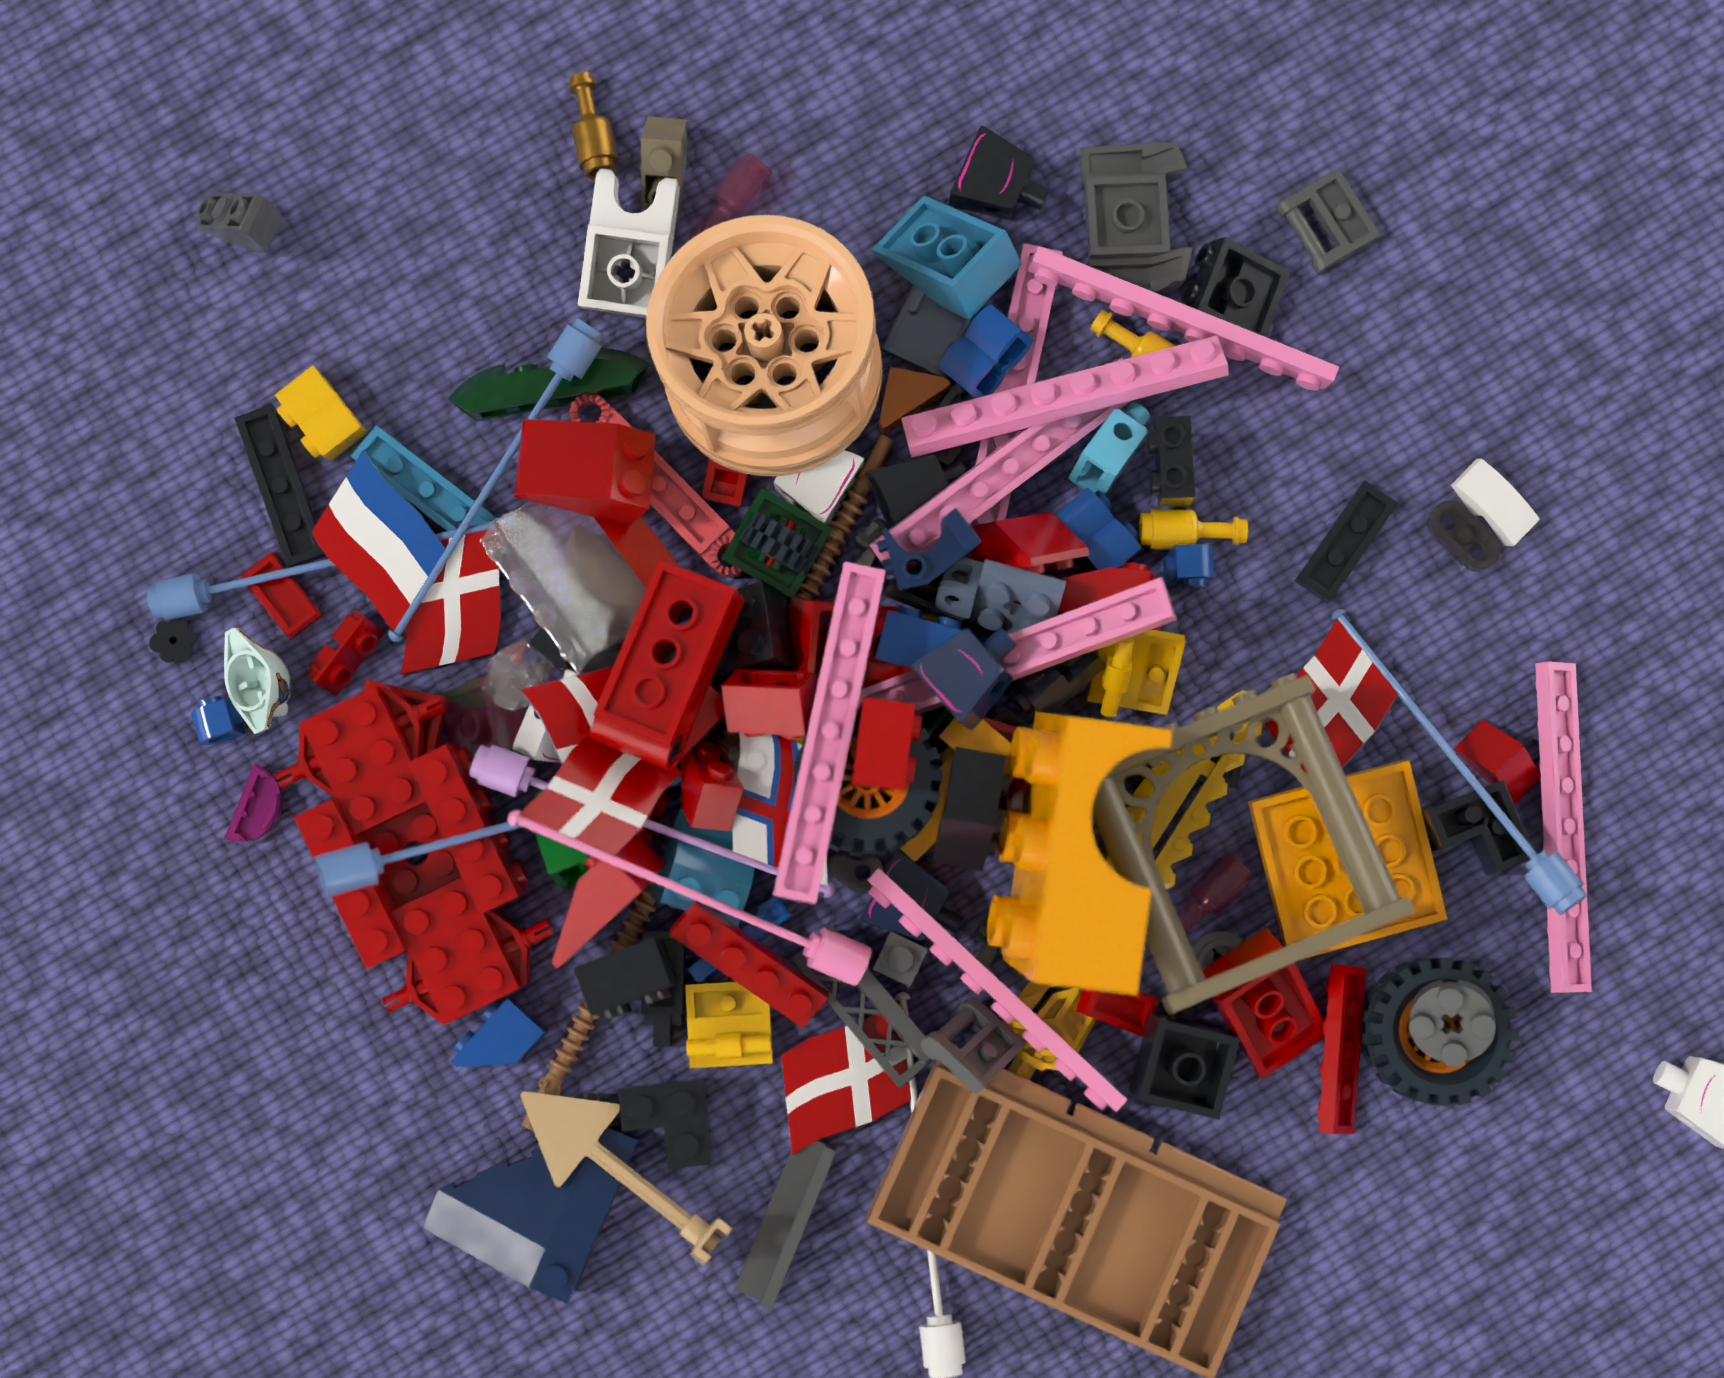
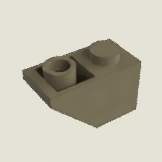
M647 116L641 137V211L647 210L653 203L658 183L664 178H673L678 180L680 187L677 213L681 214L687 158V119Z

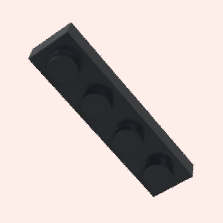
M270 404L234 417L286 567L299 566L326 557V554L312 534V530L317 522L276 407Z

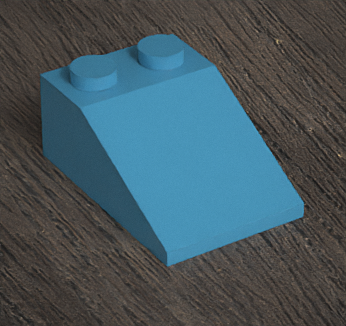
M925 195L872 249L876 257L941 307L968 320L979 311L1022 265L1005 230Z
M682 807L680 808L673 829L733 851L732 828L731 831L693 828L690 826ZM670 837L663 858L666 865L659 871L658 875L743 911L752 886L755 868ZM657 883L654 884L650 896L661 903L686 910L694 901L692 898ZM708 906L738 927L739 918Z

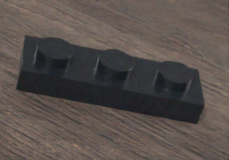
M1364 480L1294 581L1327 604L1331 602L1398 502Z

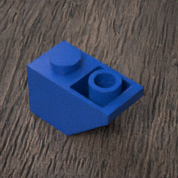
M898 605L897 612L891 610L887 612L875 659L913 669L911 665L915 661L961 632L962 622L938 616L937 623L921 619L922 611Z
M507 998L504 1002L497 999L482 1015L486 1022L476 1034L469 1030L454 1046L453 1049L458 1054L451 1062L456 1067L519 1063L526 1058L549 1030L514 998Z

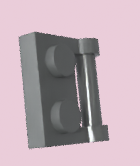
M1339 168L1284 199L1275 207L1281 218H1287L1313 259L1311 265L1317 275L1327 271L1336 263L1376 241L1381 235ZM1306 203H1309L1336 246L1329 252L1326 251L1300 210V207Z
M973 997L967 998L959 1005L958 1013L938 1032L929 1033L921 1042V1048L927 1057L933 1060L939 1059L976 1095L1026 1045L981 1001ZM969 1025H976L980 1031L959 1050L952 1041Z

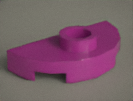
M257 763L253 765L224 840L242 843L257 840L271 831L281 816L284 801L281 787L278 785V781L272 772Z

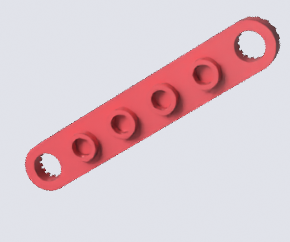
M583 394L576 397L575 401L571 404L569 411L571 421L581 422L579 419L581 409L588 404H595L602 411L601 417L596 423H614L631 427L598 394L595 396L590 395L589 397ZM654 450L650 505L716 573L727 578L741 575L743 571L734 566L730 568L724 567L718 561L720 550L729 545L735 532Z

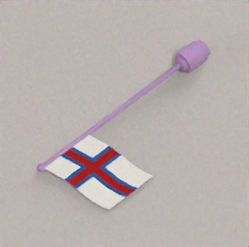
M739 733L740 758L737 776L744 788L732 825L733 851L648 819L645 820L642 826L777 876L794 800L792 778L795 759L802 744L773 734L748 737L744 733ZM493 744L490 748L480 745L469 772L470 777L478 779V784L516 797L520 790L527 792L530 785L545 790L549 785L548 782L533 777L535 769L529 767V757ZM826 853L819 892L825 893L824 898H829L834 894L835 888L831 882L827 883Z

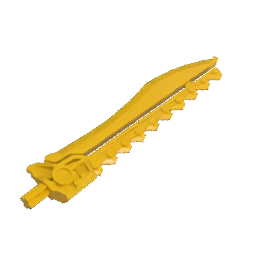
M1240 691L1217 706L1218 711L1234 706L1232 699L1247 691ZM1249 722L1243 724L1242 730L1238 734L1233 735L1231 742L1237 744L1246 740V728ZM1263 722L1257 725L1255 737L1261 735ZM1217 735L1212 738H1209L1213 746L1215 744ZM1196 744L1193 746L1192 751L1195 755L1201 756L1204 754L1205 749L1202 745ZM1184 749L1176 752V754L1185 757ZM1245 754L1220 755L1216 763L1212 762L1211 758L1202 760L1176 777L1162 795L1153 818L1152 849L1200 774L1206 778L1154 859L1166 889L1175 886L1176 874H1173L1171 865L1192 856L1193 843L1188 838L1189 833L1209 826L1211 813H1208L1205 807L1206 804L1227 795L1228 783H1225L1223 774L1244 765ZM1161 760L1162 766L1153 767L1151 770L1157 776L1168 773L1170 765L1166 761ZM1143 779L1133 793L1134 797L1147 798L1153 794L1154 787L1149 779ZM1128 806V813L1134 811L1133 819L1135 823L1140 822L1145 817L1143 808ZM1137 832L1138 838L1142 842L1143 833ZM1108 854L1105 863L1117 874ZM1030 980L1018 998L1028 1008L1033 1010L1047 989L1058 985L1035 983ZM1068 987L1051 992L1035 1014L1078 1053L1096 1019L1075 1012L1083 988ZM1014 1018L1010 1024L1005 1020H1001L1026 1044L1012 1060L1007 1069L1008 1071L1030 1080L1036 1069L1040 1071L1045 1069L1058 1070L1052 1065L1058 1058L1047 1047L1038 1052L1021 1036L1027 1029Z

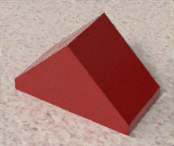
M1481 720L1453 748L1489 784L1504 780L1514 805L1541 779V774L1524 745L1485 720Z

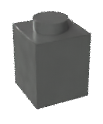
M890 931L873 969L911 987L928 949Z

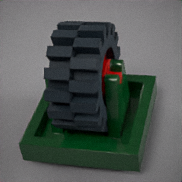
M761 487L721 559L757 580L766 582L791 598L796 595L833 528Z

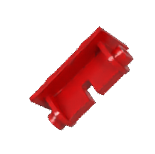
M357 610L351 616L347 614L346 618L331 636L340 643L339 647L334 650L328 644H325L315 659L308 665L311 669L306 675L335 696L350 682L355 671L367 655L375 649L378 641L386 632Z

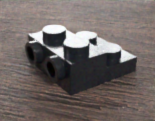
M1227 237L1204 244L1195 258V265L1200 267L1196 279L1191 280L1182 292L1181 301L1189 307L1266 337L1290 271Z
M1191 416L1158 417L1153 426L1154 430L1147 431L1148 454H1155L1156 470H1150L1149 474L1151 495H1157L1158 506H1170V509L1188 510L1196 497Z
M1091 651L1013 680L1003 692V695L1007 696L1011 692L1013 694L1012 700L1026 715H1029L1032 711L1034 713L1055 714L1106 665L1095 652Z

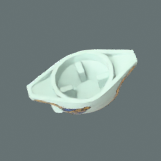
M234 627L226 631L224 651L226 689L234 707L253 733L258 734L269 728L273 717H281L287 714L288 705L286 701L290 697L292 690L290 673L284 661L273 650L259 645L239 628Z

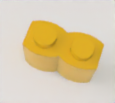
M313 365L275 394L281 403L276 409L277 412L291 428L298 424L305 434L300 441L315 459L322 455L327 461L331 462L368 433L326 378Z

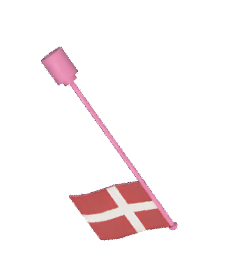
M588 735L571 750L547 788L521 813L519 810H514L508 815V823L512 827L515 823L804 946L803 955L808 957L807 966L852 986H856L860 982L867 969L871 957V947L825 927L818 934L813 932L807 939L615 857V854L640 830L661 794L684 774L679 769H664L594 741Z

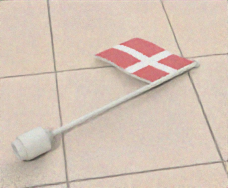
M899 992L895 996V1001H898L897 1004L909 1017L907 1000L911 999V997L906 992ZM870 1016L864 1019L863 1032L868 1038L887 1040L888 1023L882 1016ZM847 1026L811 1037L789 1049L781 1056L792 1156L823 1137L872 1122L909 1101L912 1112L918 1100L916 1076L899 1089ZM892 1029L891 1040L902 1041ZM875 1045L885 1057L886 1046ZM891 1047L889 1063L900 1076L914 1065L913 1053L909 1048ZM927 1250L935 1315L927 1316V1324L919 1326L924 1368H928L929 1378L959 1376L963 1374L962 1364L966 1363L961 1321H952V1314L950 1313L943 1314L937 1257L935 1253Z

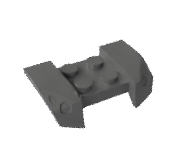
M1177 143L1081 147L1082 187L1085 189L1089 257L1087 266L1159 295L1174 293L1185 281L1193 248L1184 247L1173 251L1170 250L1166 182L1176 181L1182 172L1188 169ZM1096 298L1094 301H1089V303L1103 302Z

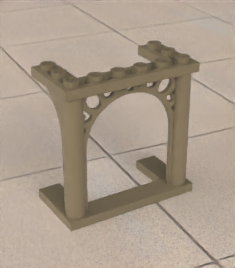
M1295 673L1288 674L1271 683L1272 686L1265 693L1258 695L1256 689L1234 697L1232 699L1234 706L1222 711H1218L1217 706L1204 709L1193 715L1195 722L1179 728L1177 722L1161 727L1160 729L1173 730L1170 748H1150L1127 756L1106 774L1096 791L1091 813L1118 876L1132 884L1151 889L1145 939L1169 993V996L1161 999L1167 1015L1415 912L1409 897L1401 899L1310 698L1315 688L1309 675L1297 679ZM1262 720L1264 724L1275 720L1279 727L1277 740L1267 748L1259 746L1255 740L1257 725ZM1249 722L1246 728V740L1237 744L1231 742L1229 739L1230 732L1233 731L1234 735L1238 734L1242 730L1243 724ZM1217 735L1215 744L1213 746L1209 738H1212ZM1289 736H1291L1294 743L1289 746L1296 754V757L1286 758L1280 752ZM1196 744L1202 745L1205 749L1204 754L1201 756L1195 755L1192 751L1193 746ZM1184 749L1185 757L1176 754V752ZM1224 754L1258 756L1270 760L1289 771L1311 795L1364 914L1205 980L1154 860L1151 840L1153 818L1157 805L1168 786L1176 777L1192 765ZM1162 760L1170 765V770L1162 776H1157L1145 765L1149 764L1153 767L1162 766ZM1301 764L1304 765V768L1307 773H1305L1302 769L1299 768ZM1130 775L1144 776L1153 784V794L1147 798L1132 796L1125 790L1123 785L1125 778ZM1125 804L1133 808H1143L1145 817L1140 822L1135 823L1133 819L1134 811L1128 813ZM1137 832L1143 833L1142 842H1140Z

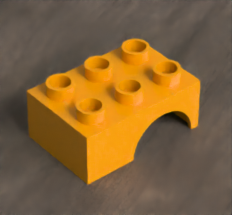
M1035 712L1033 728L1017 727L1015 729L1010 750L1009 771L1011 777L1026 780L1022 813L1005 811L1001 835L999 834V860L1013 863L1014 875L1011 897L994 895L992 898L987 923V941L990 946L1002 947V960L1032 982L1137 995L1151 889L1124 880L1105 863L1093 838L1091 811L1100 783L1118 762L1141 750L1160 747L1170 748L1173 730Z

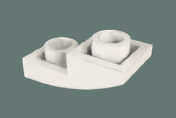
M1482 458L1476 459L1451 485L1473 516H1483L1504 546H1515L1540 520L1516 489Z

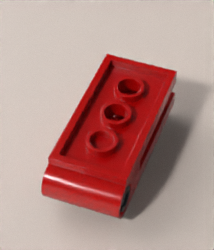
M662 560L658 561L593 713L595 717L590 732L592 740L667 770H670L675 765L745 602V599L738 595L739 592L736 588ZM693 611L691 620L684 625H679L681 617L685 613ZM671 650H677L674 660L668 664H663L665 655Z

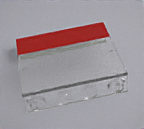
M531 501L494 520L480 539L488 557L496 562L508 578L511 588L522 597L533 612L536 622L547 631L558 646L562 657L570 662L577 673L582 671L595 655L626 638L658 561L662 560L679 567L642 516L629 526Z

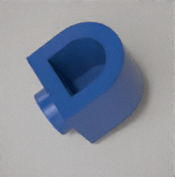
M1208 544L1175 545L1172 550H1169V556H1164L1163 559L1165 581L1170 580V583L1182 582L1183 589L1207 587L1206 580L1214 579L1213 546Z
M213 696L198 701V708L191 712L200 745L217 744L246 734L243 726L245 720L232 702L222 699L221 696Z

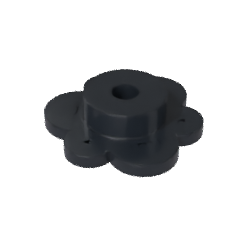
M177 618L171 620L170 623L165 621L159 622L156 626L157 633L149 640L151 650L160 653L161 660L166 663H171L175 659L181 662L189 660L193 655L191 645L196 643L197 635L189 630L187 620ZM177 638V642L173 644V639Z

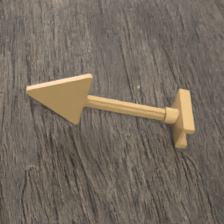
M527 1091L521 1093L522 1102L556 1187H561L584 1157H589L682 1230L680 1235L694 1245L689 1255L701 1265L707 1263L711 1256L701 1248L704 1247L707 1251L711 1252L720 1241V1238L713 1232L724 1238L732 1228L720 1218L709 1225L698 1215L694 1214L691 1216L598 1142L599 1137L620 1112L619 1104Z

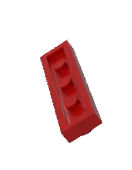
M694 900L670 928L671 937L801 1028L809 1022L828 1000V991L704 903Z
M1330 964V975L1326 981L1328 1005L1327 1017L1323 1023L1325 1047L1324 1058L1320 1065L1322 1089L1321 1100L1317 1107V1117L1319 1119L1318 1132L1355 1134L1366 968Z

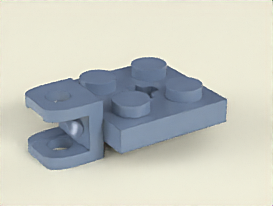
M963 557L944 572L943 581L940 582L935 606L941 611L970 619L969 623L989 630H998L1002 627L1008 634L1056 617L1066 581L987 559L983 563ZM955 571H964L968 576H960ZM947 596H955L960 601H952ZM1013 600L1021 602V605L1013 603Z

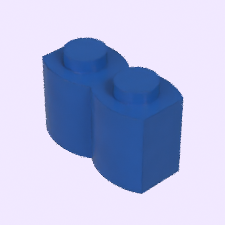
M989 304L971 318L965 335L945 349L938 367L974 398L993 394L997 390L1007 372L1022 360L1034 340L998 309Z
M1087 487L1061 509L1056 516L1088 547L1089 555L1078 557V559L1089 572L1108 567L1120 568L1141 549L1137 542L1140 536L1130 523L1125 520L1120 523L1110 512L1113 509V505L1101 491L1097 490L1094 493Z

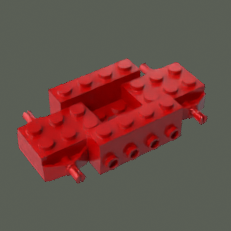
M389 685L374 686L299 722L298 761H296V764L274 773L275 779L279 780L292 774V776L277 782L282 789L304 778L309 779L334 798L294 817L314 861L316 855L365 842L368 843L370 850L377 848L380 856L405 850L413 841L427 844L502 824V822L496 824L489 810L494 807V804L486 787L483 785L478 786L475 778L469 776L473 758L466 747L460 749L458 743H451L424 754L423 724L427 722L426 719L447 710L445 703L429 709L444 701L440 694L421 704H412ZM507 831L428 852L426 861L420 865L412 863L408 858L383 864L384 873L377 875V884L332 896L366 969L407 950L406 984L404 988L382 997L383 1005L399 998V1001L385 1007L388 1013H392V1011L409 1003H415L445 1025L520 989L530 982V948L534 946V943L551 935L553 936L554 931L551 927L539 934L536 933L551 925L548 919L527 929L525 927L521 929L496 908L528 891L525 883L529 882L527 871L519 859L513 860L507 847L512 844Z

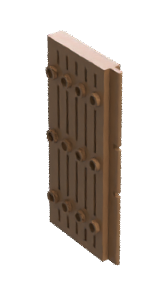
M938 1059L932 1066L868 1209L865 1221L1206 1378H1215L1280 1226L1278 1220L1287 1198L1163 1141L1160 1142L1155 1154L1149 1152L1154 1143V1137L1080 1103L1075 1106L1074 1113L1071 1116L1066 1113L1071 1099L1006 1069H1003L976 1095Z

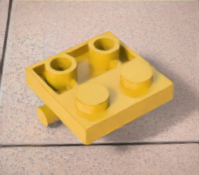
M1151 629L1097 649L1096 654L1106 666L1089 681L1086 694L1087 701L1102 704L1100 713L1106 717H1116L1118 707L1167 715L1186 643L1185 636Z
M737 982L685 985L688 1029L686 1051L687 1057H689L690 1068L773 1063L770 1005Z

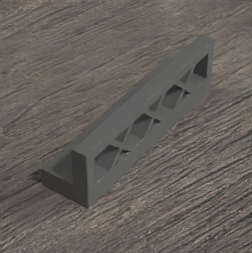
M828 925L826 927L827 929L836 932V930L831 925ZM803 953L793 960V963L804 975L828 991V1000L826 1001L899 1089L934 1061L927 1057L921 1048V1042L925 1035L868 968L860 982L856 985L861 991L860 1008L842 1007L836 1000L837 984L848 983L831 976L815 975L807 966L808 957L804 956ZM822 982L833 983L832 994ZM865 998L875 1009H865ZM849 1014H859L858 1025ZM864 1015L883 1017L888 1023L887 1040L870 1039L863 1032ZM892 1029L902 1041L891 1040ZM875 1045L886 1046L885 1057ZM891 1047L909 1048L919 1061L900 1076L889 1063Z
M820 1140L804 1147L793 1156L792 1152H790L734 1289L760 1300V1306L772 1310L836 1153L837 1147Z

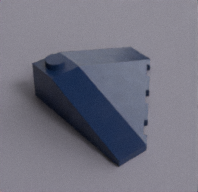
M608 1126L598 1139V1142L626 1165H629L639 1138L611 1126ZM539 1147L531 1151L532 1156L512 1165L507 1160L478 1172V1178L457 1187L455 1182L438 1189L422 1228L521 1284L568 1304L577 1291L621 1182L589 1157H584L563 1185L556 1187Z

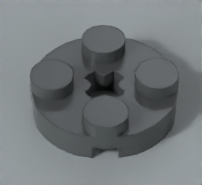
M1458 979L1457 983H1443V980L1434 981L1423 987L1414 997L1410 1010L1409 1031L1416 1045L1425 1054L1436 1060L1443 1061L1448 1066H1460L1465 1061L1472 1060L1481 1055L1491 1044L1496 1031L1493 1005L1487 994L1471 982ZM1445 1014L1450 1017L1456 1014L1461 1015V1026L1456 1029L1445 1027V1021L1442 1016Z

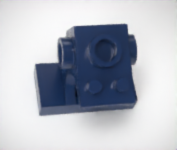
M954 508L941 520L939 541L933 548L924 553H912L903 549L887 528L882 530L884 540L877 541L879 553L888 551L889 558L882 560L888 584L897 583L898 590L903 591L927 586L963 557H966L975 550L982 541L957 508ZM910 562H917L920 564L922 571L918 575H911L907 572L906 565Z

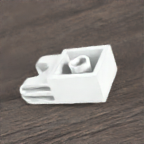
M601 168L597 172L578 306L586 310L646 318L654 285L672 255L680 194L678 180L673 178L661 180L658 183L655 199L651 206L641 213H629L624 211L619 204V180L612 170ZM625 263H630V267L635 271L633 279L629 278V282L624 283L623 279L617 275L618 268L624 269Z

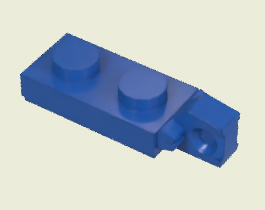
M776 896L758 905L756 917L779 927L792 918L786 907ZM741 921L738 925L739 929L759 943L766 940L767 936L771 934V932L753 924H748L746 921ZM697 954L692 958L694 964L688 968V971L699 984H706L721 973L720 970Z

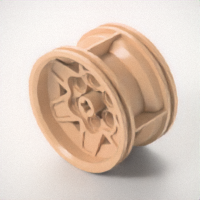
M754 215L735 218L708 228L696 235L673 255L659 275L652 290L647 310L646 332L648 346L656 370L665 386L668 402L679 427L689 441L705 456L726 468L756 476H785L807 471L826 463L845 450L864 430L874 413L881 392L883 378L882 357L876 333L872 294L867 278L854 256L836 238L810 223L795 218L776 215ZM819 299L822 300L832 310V312L816 311ZM753 310L757 312L756 315L749 319L740 317L745 311ZM787 311L798 312L791 319L781 318V315ZM724 343L735 344L733 349L722 352L717 350ZM812 343L817 345L816 349L811 352H801L799 350L805 344ZM692 358L713 364L704 383L700 381L693 369ZM837 359L831 373L819 386L814 372L821 370L828 361ZM743 376L754 377L753 381L747 385L736 384V381ZM785 376L796 378L794 382L786 386L777 384L778 380ZM764 393L777 406V408L771 409L744 407L759 402L763 398Z

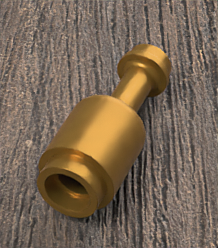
M589 72L573 74L569 78V91L577 96L581 119L577 120L572 128L579 167L585 171V176L589 179H596V174L601 168L612 170L615 173L617 171L616 164L619 161L610 121L606 117L598 116L596 113L592 91L597 87L596 81Z

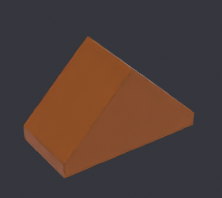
M890 367L879 419V432L881 435L886 436L903 425L902 417L921 413L944 398L950 390L951 383L946 377Z

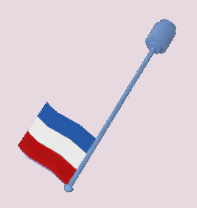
M578 318L574 320L571 326L566 325L547 355V358L553 361L549 369L556 374L527 419L537 420L562 378L569 382L574 375L580 379L583 378L602 348L599 343L604 337L603 334ZM522 428L446 548L423 516L381 476L369 459L365 449L359 455L315 525L312 534L328 559L368 596L391 628L388 631V636L392 641L399 642L403 639L401 633L518 450Z

